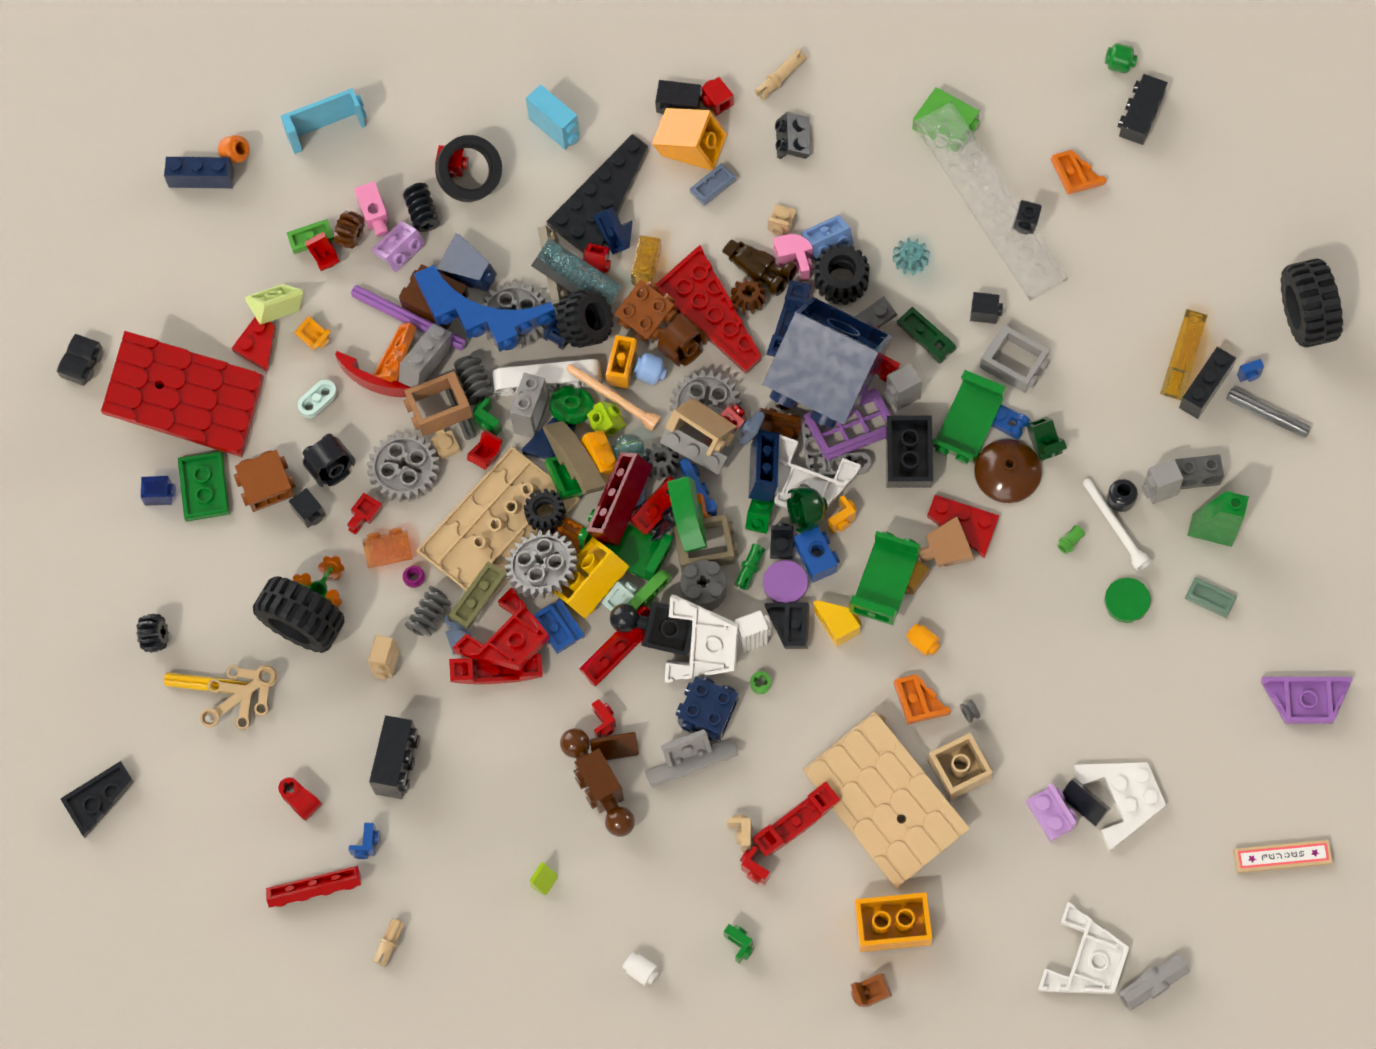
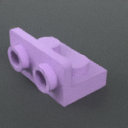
M401 221L371 250L375 256L387 262L390 268L397 272L425 245V242L417 229Z
M1053 784L1048 785L1046 790L1026 800V804L1050 842L1074 830L1077 824L1075 812L1072 808H1067L1062 791L1059 788H1055Z

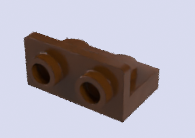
M770 407L765 409L759 408L758 411L765 415L759 430L779 433V435L798 441L802 425L801 418L793 413H779Z

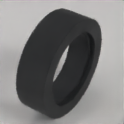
M463 135L451 140L442 148L436 159L435 174L438 184L448 196L461 202H474L486 197L497 187L502 176V161L498 151L489 141L475 135ZM470 148L484 156L488 163L489 173L487 180L481 187L465 189L452 180L449 173V161L455 151Z

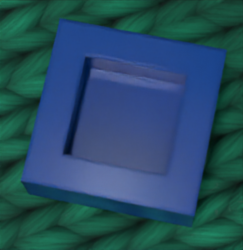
M1258 359L1241 365L1237 373L1239 381L1248 380V382L1258 379L1264 368L1262 360Z

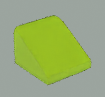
M542 862L529 881L533 889L543 895H547L558 876Z

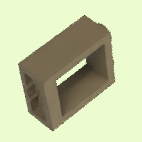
M726 514L703 518L705 529L722 526L727 552L689 558L688 552H684L677 526L673 527L681 573H683L687 565L700 560L716 562L719 566L735 564L738 548L737 543L731 540V535L734 534L733 523L727 520Z

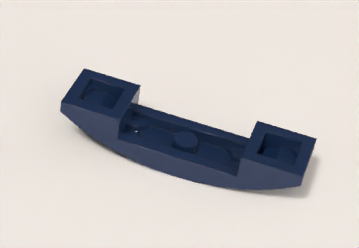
M790 280L775 333L772 335L767 355L775 357L795 312L808 301L812 285Z

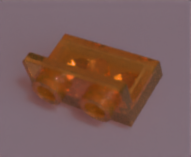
M401 527L390 529L388 534L380 535V532L370 533L366 535L367 538L363 539L362 543L368 568L413 559L408 531L402 530Z

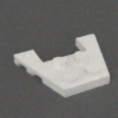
M779 435L778 487L775 491L776 506L787 509V499L791 498V493L788 494V491L793 488L807 486L817 490L822 498L826 499L829 507L861 470L860 464L842 458L836 475L832 479L794 465L791 461L799 442Z
M671 595L669 617L692 620L690 663L667 660L665 682L669 683L683 678L685 680L691 679L694 676H707L734 671L736 668L739 624L681 597Z
M1148 762L1082 764L1073 767L1078 781L1084 786L1100 780L1105 781L1120 815L1121 823L1102 829L1100 832L1108 851L1116 848L1119 843L1127 839L1134 831L1143 826L1166 806Z
M1067 902L1060 924L1081 931L1084 934L1070 976L1068 977L1045 969L1038 991L1114 994L1129 947L1106 929H1102L1094 923L1086 914L1084 915L1077 910L1073 904Z

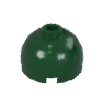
M807 486L793 488L788 491V494L791 493V498L787 499V509L792 524L797 523L799 527L796 531L804 533L820 526L828 509L826 499L822 498L817 490Z

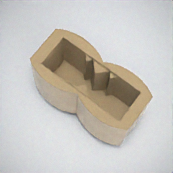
M376 635L367 661L371 667V672L374 674L373 676L381 680L393 677L400 649L393 638Z

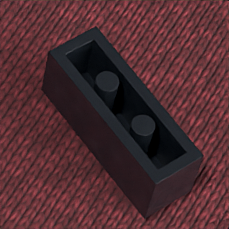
M1143 74L1141 81H1136L1132 91L1135 95L1133 99H1128L1125 107L1127 114L1126 116H1121L1117 126L1121 128L1119 137L1141 145L1144 144L1165 95L1168 82Z
M1216 347L1182 397L1179 408L1199 419L1232 370L1236 357Z

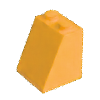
M666 108L660 120L657 133L653 138L652 145L663 157L707 170H714L727 133L710 110Z

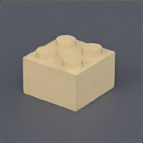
M971 733L930 752L928 756V763L949 801L990 782L993 772Z

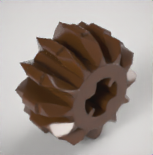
M344 211L335 226V232L333 233L334 242L345 248L353 249L357 246L365 226L364 217L353 211Z
M744 277L743 283L736 281L735 287L731 289V302L735 304L736 311L742 309L743 314L747 310H750L751 314L755 313V309L761 311L763 309L762 304L767 303V289L763 288L762 281L756 283L754 277L751 281H747Z

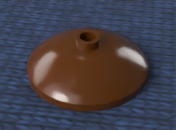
M1003 439L990 443L979 453L975 462L974 475L977 485L986 496L1002 503H1016L1027 499L1036 491L1042 477V466L1039 457L1028 445L1017 440ZM1011 463L1013 467L1008 468L1005 464Z

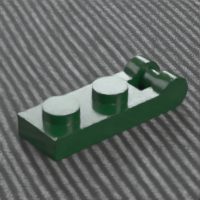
M913 306L897 320V325L930 353L939 364L946 359V355L952 354L957 349L956 345ZM938 343L943 345L940 350L936 347Z

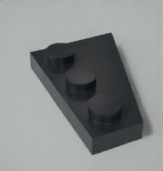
M120 761L63 796L60 800L82 836L86 838L134 781Z

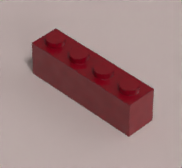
M620 452L586 530L602 544L619 546L650 474L652 466L639 454Z

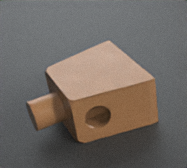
M958 517L953 518L927 534L926 538L929 546L920 549L919 553L922 563L935 559L939 568L975 560Z

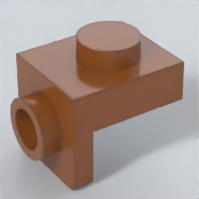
M883 973L862 982L851 984V996L860 1007H869L892 997L888 982Z

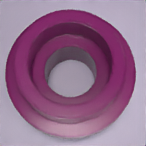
M410 566L404 570L402 578L406 586L417 588L424 583L425 573L419 566ZM412 575H418L416 580L410 579Z

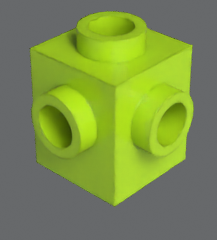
M599 402L587 414L592 429L595 432L604 431L606 437L614 436L626 426L621 416V411L615 403Z

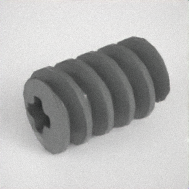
M465 356L457 359L454 367L457 369L456 372L460 377L461 384H463L462 387L465 395L469 399L468 403L473 406L477 405L480 401L483 402L486 397L488 398L493 394L494 390L489 387L491 385L490 381L486 380L488 375L483 372L485 370L484 365H480L482 362L481 358Z
M429 586L430 592H425V599L419 601L420 607L414 609L415 614L410 615L409 620L411 622L405 623L409 630L420 636H431L432 633L428 628H437L433 620L441 621L442 618L438 613L446 614L447 612L443 605H452L448 597L433 586Z

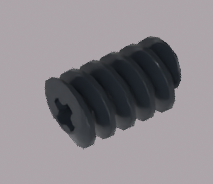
M415 183L406 188L403 193L410 219L413 222L412 225L419 232L431 231L440 226V220L437 219V212H434L436 208L432 204L433 199L430 197L431 193L427 190L428 185L426 183Z

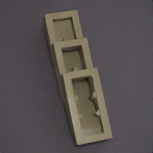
M564 421L544 425L543 430L560 466L565 464L571 479L577 480L583 494L586 495L604 490L606 484L595 463Z

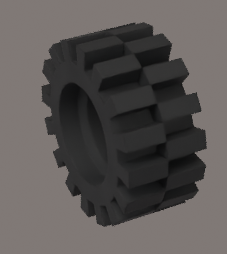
M539 489L536 490L537 495H534L532 492L530 494L531 499L526 498V505H524V514L529 526L531 525L534 530H541L542 533L543 529L546 532L550 530L549 528H553L554 531L557 530L556 525L558 524L561 527L563 524L562 520L566 519V508L563 499L554 490H551L549 493L548 489H544V493H541ZM548 504L553 507L551 515L547 517L537 515V509L540 506Z

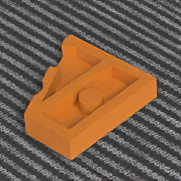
M1073 150L1054 154L1050 159L1068 195L1105 185L1107 181L1103 175L1099 177L1091 170L1092 166L1086 161L1081 160L1080 156Z
M917 674L894 680L893 683L907 725L947 716L951 713L948 706L945 707L936 698L937 695L932 689L926 687L924 681Z

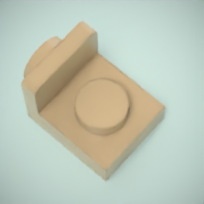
M775 204L772 215L768 219V230L776 235H788L796 215V209Z
M733 815L732 818H727L729 829H741L737 830V844H741L742 852H745L747 849L751 850V818H747L745 815Z

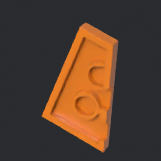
M411 323L399 325L373 373L374 376L389 382L397 381L400 363L406 357L410 344L414 339L416 326Z

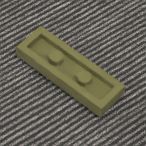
M487 562L448 615L449 618L469 630L506 579V572Z

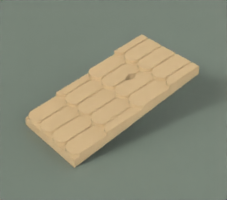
M511 447L416 551L465 591H467L487 562L507 573L505 565H508L506 557H512L509 549L516 550L517 548L514 543H523L522 536L529 539L530 532L534 536L538 535V529L534 530L531 525L529 526L524 514L526 498L531 499L530 494L532 492L534 495H537L536 490L539 489L541 493H544V489H548L549 493L551 490H554L556 494L558 493L550 474L518 449ZM577 496L563 500L566 508V517L582 500ZM548 504L542 505L537 509V515L540 517H547L553 512V507ZM506 577V579L503 581V583L500 585V587L498 588V590L495 592V594L492 596V598L490 599V601L498 594V592H499V591L504 587V585L509 581L507 577Z
M873 711L803 768V771L816 788L827 782L841 801L833 809L896 888L970 829L876 711ZM898 815H905L904 819L897 820Z

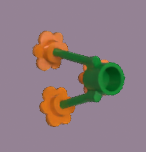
M334 555L331 558L325 556L323 558V562H320L318 565L319 571L323 572L321 580L312 582L311 576L308 573H303L301 576L299 574L293 576L291 581L307 586L337 607L342 604V600L338 598L339 592L335 589L328 592V586L325 583L330 577L334 580L341 577V572L345 567L343 564H340L341 559L339 556Z

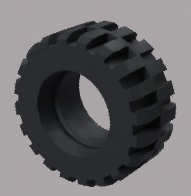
M1318 258L1287 265L1283 269L1282 277L1280 278L1282 303L1288 326L1291 329L1292 336L1295 337V341L1300 346L1306 348L1336 341L1343 331V311L1338 287L1330 267L1327 266L1325 261Z
M281 576L272 577L267 581L253 605V614L266 627H269L284 639L313 652L323 653L328 651L345 623L343 613L328 599L312 591L307 586H303L285 577L282 578Z

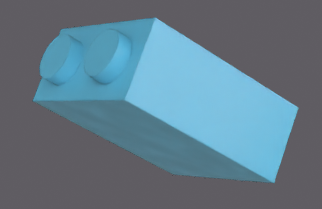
M540 84L526 97L529 120L563 149L566 150L570 145H574L579 140L580 132L577 114Z

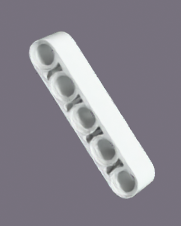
M587 359L498 368L492 372L494 394L497 396L516 395L524 372L545 378L548 392L556 391L566 386H573L575 389L591 388L568 373L566 367L572 364L602 384L600 361Z

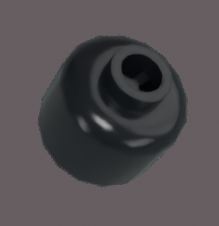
M1126 479L1114 481L1110 485L1107 494L1109 506L1118 512H1126L1132 509L1138 496L1135 484Z

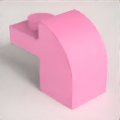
M796 234L773 238V248L778 265L783 266L789 261H794L798 264L801 281L809 280L810 271L813 270L811 262L813 248L809 241Z

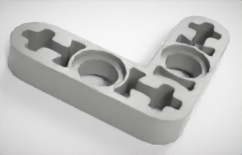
M803 419L801 432L806 469L815 472L813 469V459L818 458V467L820 469L816 473L834 478L837 470L832 465L834 462L841 461L844 458L858 463V460L861 459L865 463L857 475L869 472L871 458L866 453H847L827 461L821 450L817 452L809 451L808 445L816 443L813 436L810 437V429L807 428L805 419ZM817 423V425H818V427H819V429H820V431H821V433H822V425L819 424V423Z

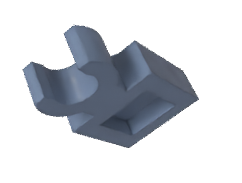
M445 615V624L451 629L445 632L454 655L452 647L465 634L469 636L471 634L469 630L456 622H450L447 615Z

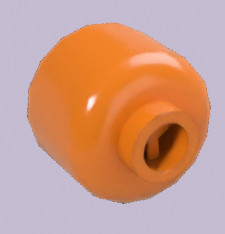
M227 136L220 140L218 144L219 156L230 157L232 164L243 162L249 156V143L242 136Z

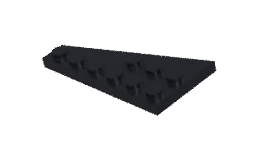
M631 134L546 221L547 226L583 254L589 243L603 246L605 239L593 216L613 207L618 216L625 201V196L628 190H630L633 179L649 150L648 145Z

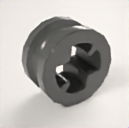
M971 699L967 700V704H960L961 712L969 723L973 722V718H980L979 710Z

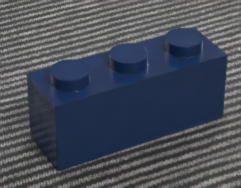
M166 157L164 177L169 188L233 189L234 167L230 157Z
M759 430L751 443L748 495L750 499L771 502L778 487L779 433Z

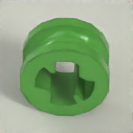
M759 671L752 675L750 685L753 692L765 694L769 691L771 679L766 672ZM763 678L764 683L767 684L761 685V687H757V682H755V680L760 681V679Z

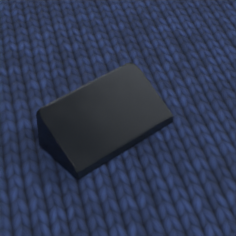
M1072 778L1062 791L1065 801L1095 827L1111 809L1076 778Z

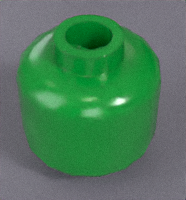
M1115 43L1112 48L1108 47L1105 64H1108L1107 66L1110 71L1128 73L1131 67L1135 68L1137 55H1134L1132 46Z

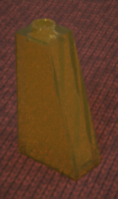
M1186 309L1160 392L1161 395L1182 400L1208 315Z

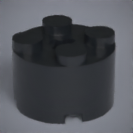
M331 433L324 435L320 441L313 446L306 447L302 452L304 456L303 466L321 487H324L323 484H327L330 487L340 483L350 474L348 471L350 466L354 467L355 465L354 456L341 440Z

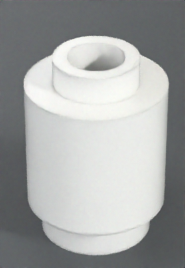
M632 952L622 967L626 970L627 975L644 986L648 983L652 985L659 976L658 966L640 953L637 955Z

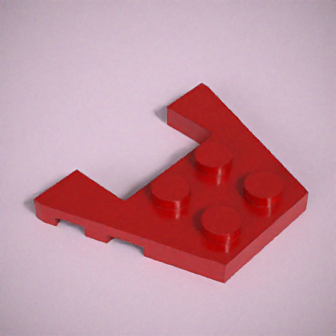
M510 588L498 600V604L501 608L511 613L512 616L484 645L468 634H465L452 647L455 654L520 671L549 640L548 633L535 616L530 613L525 603L520 600L516 591Z

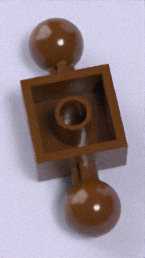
M572 728L565 731L560 739V748L566 756L576 758V761H574L576 770L573 771L576 776L575 780L581 790L586 789L585 794L592 809L597 808L599 814L604 811L607 812L605 826L610 834L617 837L628 835L635 826V818L629 809L619 807L618 803L624 801L622 787L602 752L598 748L588 753L590 741L588 735L583 730Z

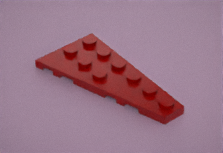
M701 245L697 246L655 284L659 287L657 292L662 296L667 293L676 300L674 305L679 308L677 312L688 316L708 334V340L745 374L762 360L760 352L746 331L740 316H738L727 292L713 271L712 265L707 260Z

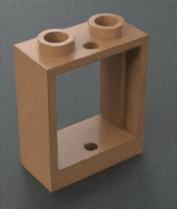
M454 371L404 390L407 399L403 400L408 413L413 412L414 417H411L415 430L420 429L423 437L473 417L470 405ZM451 389L458 405L423 419L416 402Z

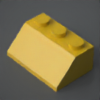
M594 537L590 539L577 555L579 563L575 565L578 571L572 572L575 577L574 580H567L570 586L562 585V593L557 590L554 591L555 595L585 619L595 610L603 597L608 595L614 584L624 576L625 571L629 568L622 559Z

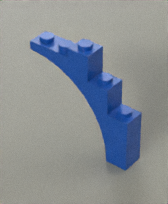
M435 265L414 273L416 283L438 326L449 324L458 317L468 339L480 337L489 330L499 352L511 350L519 344V334H527L533 328L539 325H547L556 318L555 309L551 302L520 310L496 309L473 302L456 292L442 278Z

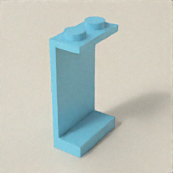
M353 88L280 117L292 150L296 154L302 151L298 136L355 114L363 128L366 126L364 118L367 115L360 95H355Z

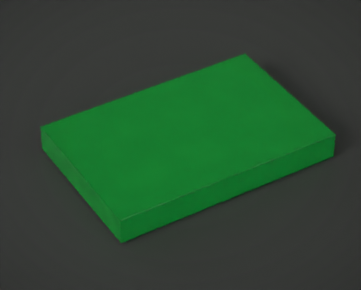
M222 451L178 458L184 520L189 522L230 515Z

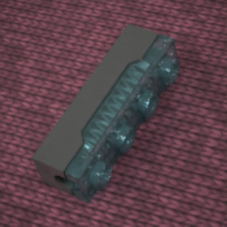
M550 238L531 265L572 293L590 289L596 292L599 291L602 293V297L605 296L607 298V303L610 305L623 287Z

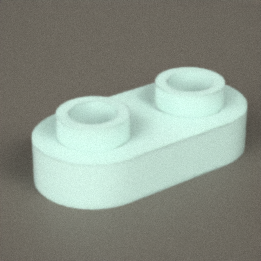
M321 380L305 393L298 401L300 414L305 418H313L324 410L337 396L334 383L329 380ZM325 391H329V392H330V393H329L328 395H326V396L322 395ZM308 406H313L312 410H306Z

